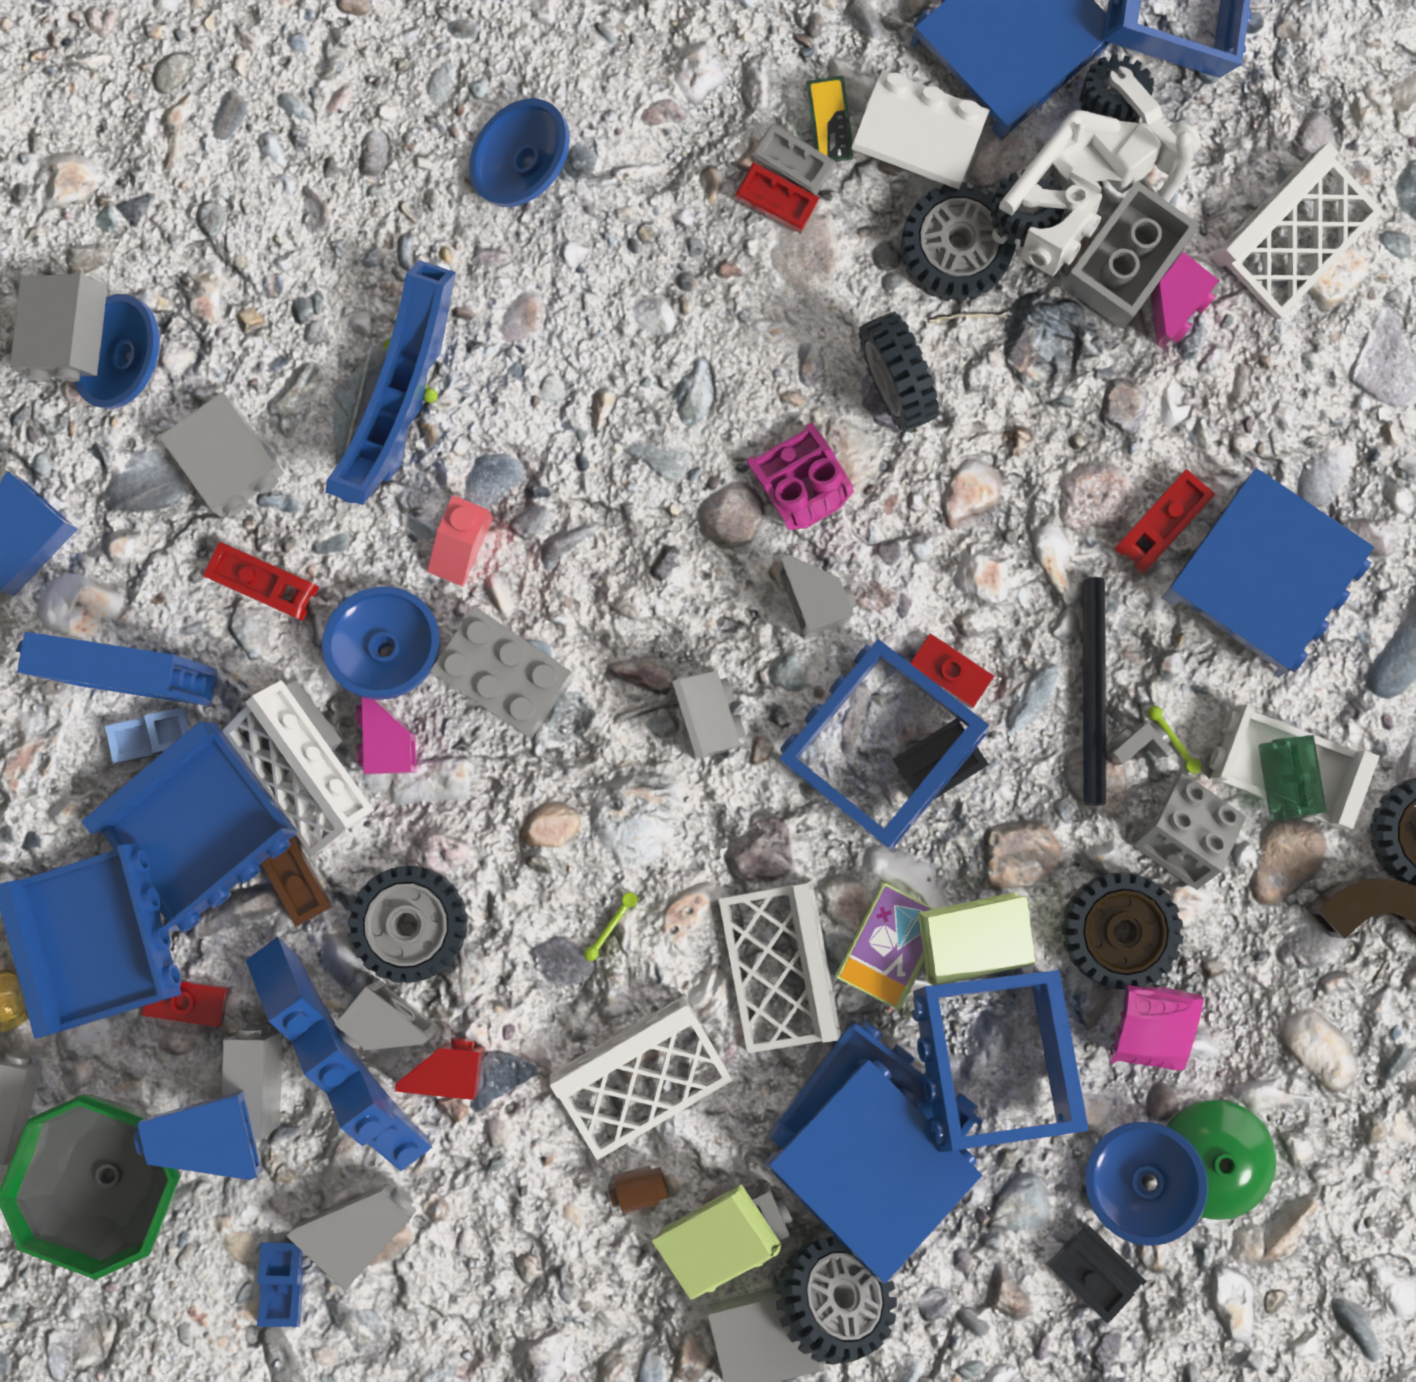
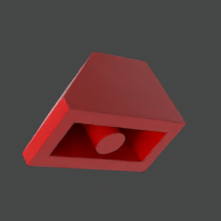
M451 1038V1043L443 1044L395 1084L394 1092L474 1100L479 1094L484 1047L474 1046L475 1040Z

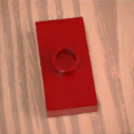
M754 162L735 193V200L799 234H802L820 197Z
M931 633L910 662L911 665L971 709L975 707L995 677Z
M181 980L180 989L182 995L143 1006L141 1016L221 1027L223 1026L229 987Z

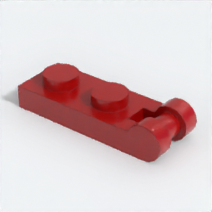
M1185 469L1130 531L1115 545L1113 550L1121 557L1125 554L1135 563L1133 567L1142 575L1214 497L1215 493L1193 473ZM1141 536L1152 544L1147 552L1136 544Z
M220 541L203 574L205 578L303 622L308 613L305 608L311 596L315 597L319 590V586ZM288 585L297 589L291 603L281 599Z

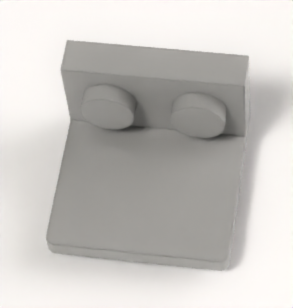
M1183 773L1177 778L1159 817L1137 836L1133 846L1192 888L1198 890L1222 872L1246 817Z

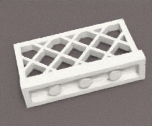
M1330 142L1311 151L1211 256L1220 267L1227 266L1276 319L1282 318L1383 212L1378 204L1335 159L1339 152ZM1329 171L1338 180V195L1322 194V178ZM1300 201H1313V221H1297V204ZM1322 201H1338V222H1322ZM1348 202H1358L1368 214L1360 222H1348ZM1288 215V221H1282ZM1275 227L1288 228V248H1271V231ZM1297 228H1313V249L1297 248ZM1322 228H1338V245L1334 249H1322ZM1262 242V248H1256ZM1249 254H1262V275H1252L1241 264ZM1271 254L1288 255V275H1271ZM1297 255H1313V272L1309 276L1297 275ZM1322 255H1328V256L1322 261ZM1271 281H1288V298L1281 305L1271 296Z
M281 680L251 696L245 702L247 706L222 732L298 831L296 836L311 857H313L374 809ZM239 728L249 731L250 743L244 738ZM261 736L269 739L270 751L263 749ZM264 761L272 764L273 775L266 769ZM284 769L292 772L293 783L285 780ZM287 793L294 795L295 806L288 800ZM307 801L315 804L316 815L308 812ZM309 825L317 827L318 840L311 832Z
M813 881L719 898L747 1054L820 1041L825 1043L839 1040L842 1034ZM788 894L791 912L782 923L765 911V908L773 897ZM765 899L761 907L752 901ZM744 902L757 911L746 929L732 921L729 905ZM761 915L779 927V930L768 945L749 933ZM792 918L795 931L787 926ZM734 929L742 934L737 942ZM783 931L794 937L798 943L799 950L791 961L772 949ZM745 938L764 950L753 968L739 959L738 948ZM768 953L787 966L776 984L757 972V969ZM799 957L801 959L802 969L794 965ZM741 968L749 973L744 981ZM790 970H793L805 980L806 989L798 1000L779 987ZM752 976L771 989L760 1007L746 997L745 987ZM775 992L794 1005L783 1023L764 1010ZM806 996H808L810 1009L802 1004ZM748 1007L756 1012L752 1019L750 1018ZM798 1008L812 1018L814 1033L799 1035L786 1026ZM759 1015H761L779 1029L771 1040L755 1043L752 1026ZM782 1031L791 1036L777 1039Z
M685 995L549 1074V1086L557 1099L560 1098L596 1160L601 1159L733 1081L695 1016ZM691 1025L698 1036L694 1052L673 1047L676 1034ZM669 1038L668 1045L660 1044ZM702 1044L708 1055L700 1053ZM650 1049L665 1052L660 1072L639 1067L644 1052ZM671 1054L692 1058L687 1078L666 1073ZM635 1058L634 1065L626 1064ZM698 1060L714 1064L720 1073L718 1077L707 1083L693 1080ZM616 1069L632 1072L627 1091L605 1087L608 1074ZM637 1074L658 1078L653 1098L632 1093ZM601 1078L600 1085L592 1084ZM664 1080L685 1085L682 1097L674 1103L659 1100ZM690 1087L697 1088L696 1090L689 1093ZM582 1089L598 1092L593 1111L576 1108L570 1096ZM603 1094L624 1099L619 1118L598 1113ZM630 1100L651 1105L648 1118L640 1123L626 1120L625 1116ZM656 1107L663 1108L662 1110L655 1113ZM582 1117L590 1119L589 1126L586 1125ZM596 1120L617 1125L614 1138L601 1146L598 1145L592 1135ZM622 1127L629 1128L628 1130L621 1133Z

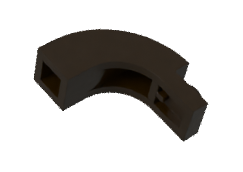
M1380 878L1351 879L1323 891L1305 907L1331 937L1346 939L1370 917L1386 913L1399 920L1416 938V887L1405 882Z

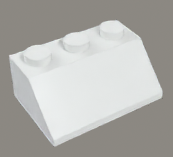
M882 70L851 149L959 190L989 110L980 107L974 101L962 100L946 94L937 87H927L909 80L900 73H890Z

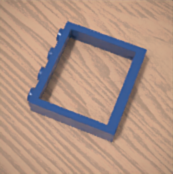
M1109 0L1103 41L1220 78L1242 65L1243 53L1246 52V30L1251 18V0H1220L1214 48L1138 24L1141 0Z
M24 632L23 641H20L16 648V652L20 653L17 673L74 686L211 707L217 669L176 655L32 632Z
M877 639L872 647L866 644L859 651L854 659V663L857 665L848 676L843 673L835 680L829 689L832 695L822 706L818 703L810 710L804 720L807 725L800 734L796 735L793 733L786 739L780 748V752L783 754L779 760L787 769L891 852L989 733V724L881 640ZM880 659L968 726L885 828L881 827L798 759Z
M1059 970L925 986L913 991L915 1010H912L911 1013L914 1021L918 1022L920 1038L917 1041V1051L920 1060L925 1062L927 1078L924 1080V1093L927 1101L932 1105L934 1119L931 1121L930 1128L931 1132H935L939 1152L1089 1131ZM1032 987L1056 1123L962 1136L939 998Z

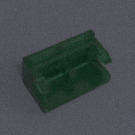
M1314 735L1272 740L1269 743L1259 744L1258 749L1270 821L1309 818L1327 813Z

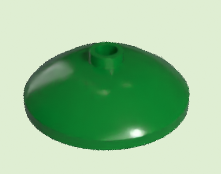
M1213 1099L1193 1103L1179 1111L1169 1121L1167 1127L1180 1133L1194 1146L1205 1166L1208 1179V1196L1201 1215L1202 1218L1213 1220L1235 1218L1249 1212L1263 1200L1275 1176L1276 1152L1269 1131L1256 1115L1233 1102ZM1224 1158H1229V1168L1225 1171H1220V1161Z

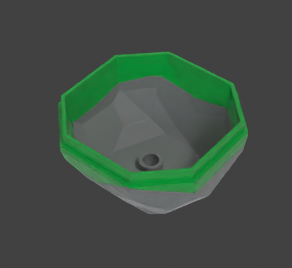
M82 1094L27 1120L0 1188V1208L19 1251L94 1280L151 1254L182 1174L180 1169L147 1165L144 1154L139 1155L137 1153L134 1143V1131L138 1130L137 1123L145 1117L152 1115L141 1109L96 1095ZM106 1168L113 1170L115 1174L113 1181L105 1178L104 1171Z

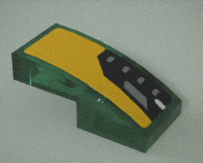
M844 76L806 81L805 90L811 121L810 132L813 148L835 162L853 160V149H851L852 135Z

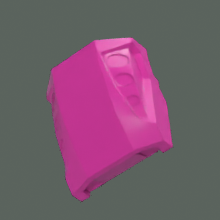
M812 422L806 425L805 430L755 459L752 456L746 460L751 472L775 506L788 530L808 528L839 510L854 492L852 482L842 469L832 449Z
M1127 985L1123 999L1124 1009L1120 1012V1024L1114 1032L1115 1042L1112 1043V1049L1108 1053L1109 1062L1114 1064L1117 1061L1170 1070H1184L1199 1025L1204 1001L1203 996L1166 987L1150 988Z

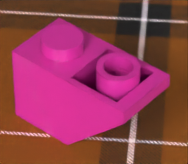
M1184 252L1173 263L1150 294L1156 344L1162 349L1171 340L1178 343L1192 327V324L1187 320L1194 311H1197L1199 314L1205 311L1216 297L1211 290L1220 281Z
M362 698V705L356 706L357 728H362L363 744L357 745L358 766L363 767L364 774L417 773L416 734L379 700Z

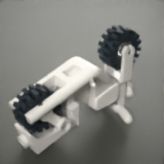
M1111 55L1109 62L1104 56L1099 59L1098 64L1094 62L1090 66L1089 71H1087L1079 101L1082 102L1081 110L1072 111L1068 114L1027 169L1022 170L1020 177H1018L1016 172H1013L1009 175V179L1004 178L996 189L990 217H993L991 222L994 228L992 232L993 239L1000 244L1005 243L1006 240L1010 244H1014L1015 239L1021 240L1020 247H1023L1021 259L1054 277L1063 263L1071 264L1081 247V243H1079L1084 236L1090 238L1099 225L1101 216L1096 213L1098 212L1103 195L1100 193L1102 187L1097 183L1098 181L1108 180L1116 191L1124 193L1136 181H1140L1150 173L1155 164L1161 172L1169 175L1157 193L1158 196L1169 203L1182 185L1193 155L1201 147L1200 136L1193 126L1185 123H1173L1167 127L1162 121L1161 107L1152 97L1154 79L1149 78L1151 72L1148 68L1140 70L1142 62L1136 60L1134 64L1129 63L1131 59L1129 56L1124 55L1123 61H1118V55Z

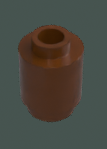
M651 1165L614 1174V1183L608 1184L613 1208L620 1207L622 1214L660 1205V1200L668 1199L667 1186L661 1167L652 1169Z

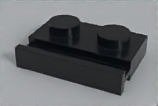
M954 719L892 759L912 792L918 788L964 732L965 729L959 719ZM978 747L935 799L989 765Z
M1085 1222L1076 1236L1073 1235L1047 1265L1106 1323H1109L1135 1295L1134 1292L1141 1285L1144 1286L1147 1281Z

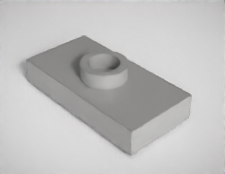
M774 123L771 124L751 154L753 159L814 195L818 194L836 167L833 159Z

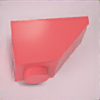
M452 495L437 529L427 572L464 587L494 518L490 511Z

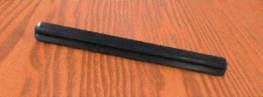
M1087 577L1083 580V802L1088 806H1103L1106 804L1105 579L1102 577Z

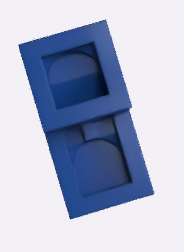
M261 1242L257 1284L261 1285L257 1327H300L303 1253L294 1243Z

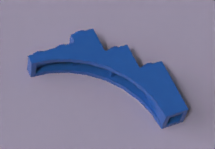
M418 260L406 273L393 334L374 392L350 445L327 479L325 493L337 496L348 503L364 505L381 481L389 482L402 465L408 426L421 411L428 370L441 355L456 272Z
M276 937L246 959L268 1022L292 1042L304 1075L327 1094L340 1128L362 1147L368 1143L400 1171L433 1147L428 1136L396 1105L372 1076L353 1048L339 1036L341 1031L335 1025L333 1018L318 995L301 958L279 937Z

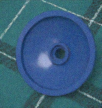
M536 98L513 102L498 111L480 131L470 155L469 173L476 192L487 202L495 206L515 207L535 199L546 191L561 172L569 150V128L562 113L551 103Z
M115 294L106 297L97 376H80V381L74 382L78 393L89 404L103 409L120 408L134 400L151 380L159 359L160 335L155 316L146 303L127 294Z
M373 587L351 595L333 611L323 632L322 653L330 674L345 690L366 699H391L412 691L429 676L430 670L439 656L440 632L433 613L417 596L395 587ZM384 647L392 648V652L388 656H381L380 651Z
M1133 1122L1113 1129L1095 1146L1086 1168V1191L1094 1213L1112 1233L1134 1244L1147 1246L1162 1245L1182 1237L1198 1222L1207 1202L1208 1179L1200 1155L1184 1136L1158 1123ZM1148 1174L1153 1175L1157 1179V1186L1154 1190H1149L1144 1185V1178Z

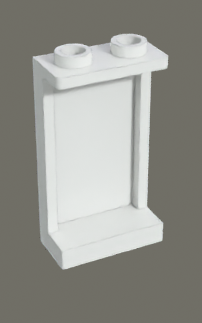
M1248 705L1236 707L1235 711L1231 710L1228 713L1222 729L1226 733L1221 747L1218 746L1214 750L1210 759L1209 767L1213 770L1209 779L1335 828H1354L1380 757L1379 755L1366 750L1355 751L1254 712V708Z

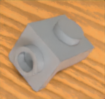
M1145 722L1138 724L1131 731L1126 727L1117 733L1109 741L1113 747L1106 752V756L1116 766L1125 764L1146 744L1159 758L1168 757L1173 752V749L1167 744L1170 742L1169 736L1160 726Z
M754 1183L745 1187L756 1207H760L766 1222L778 1240L789 1237L788 1223L792 1222L793 1218L785 1199L777 1201L770 1183L762 1187L760 1183Z

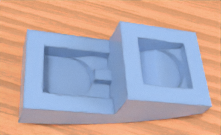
M184 707L144 715V718L106 725L105 730L113 765L163 753L189 731Z

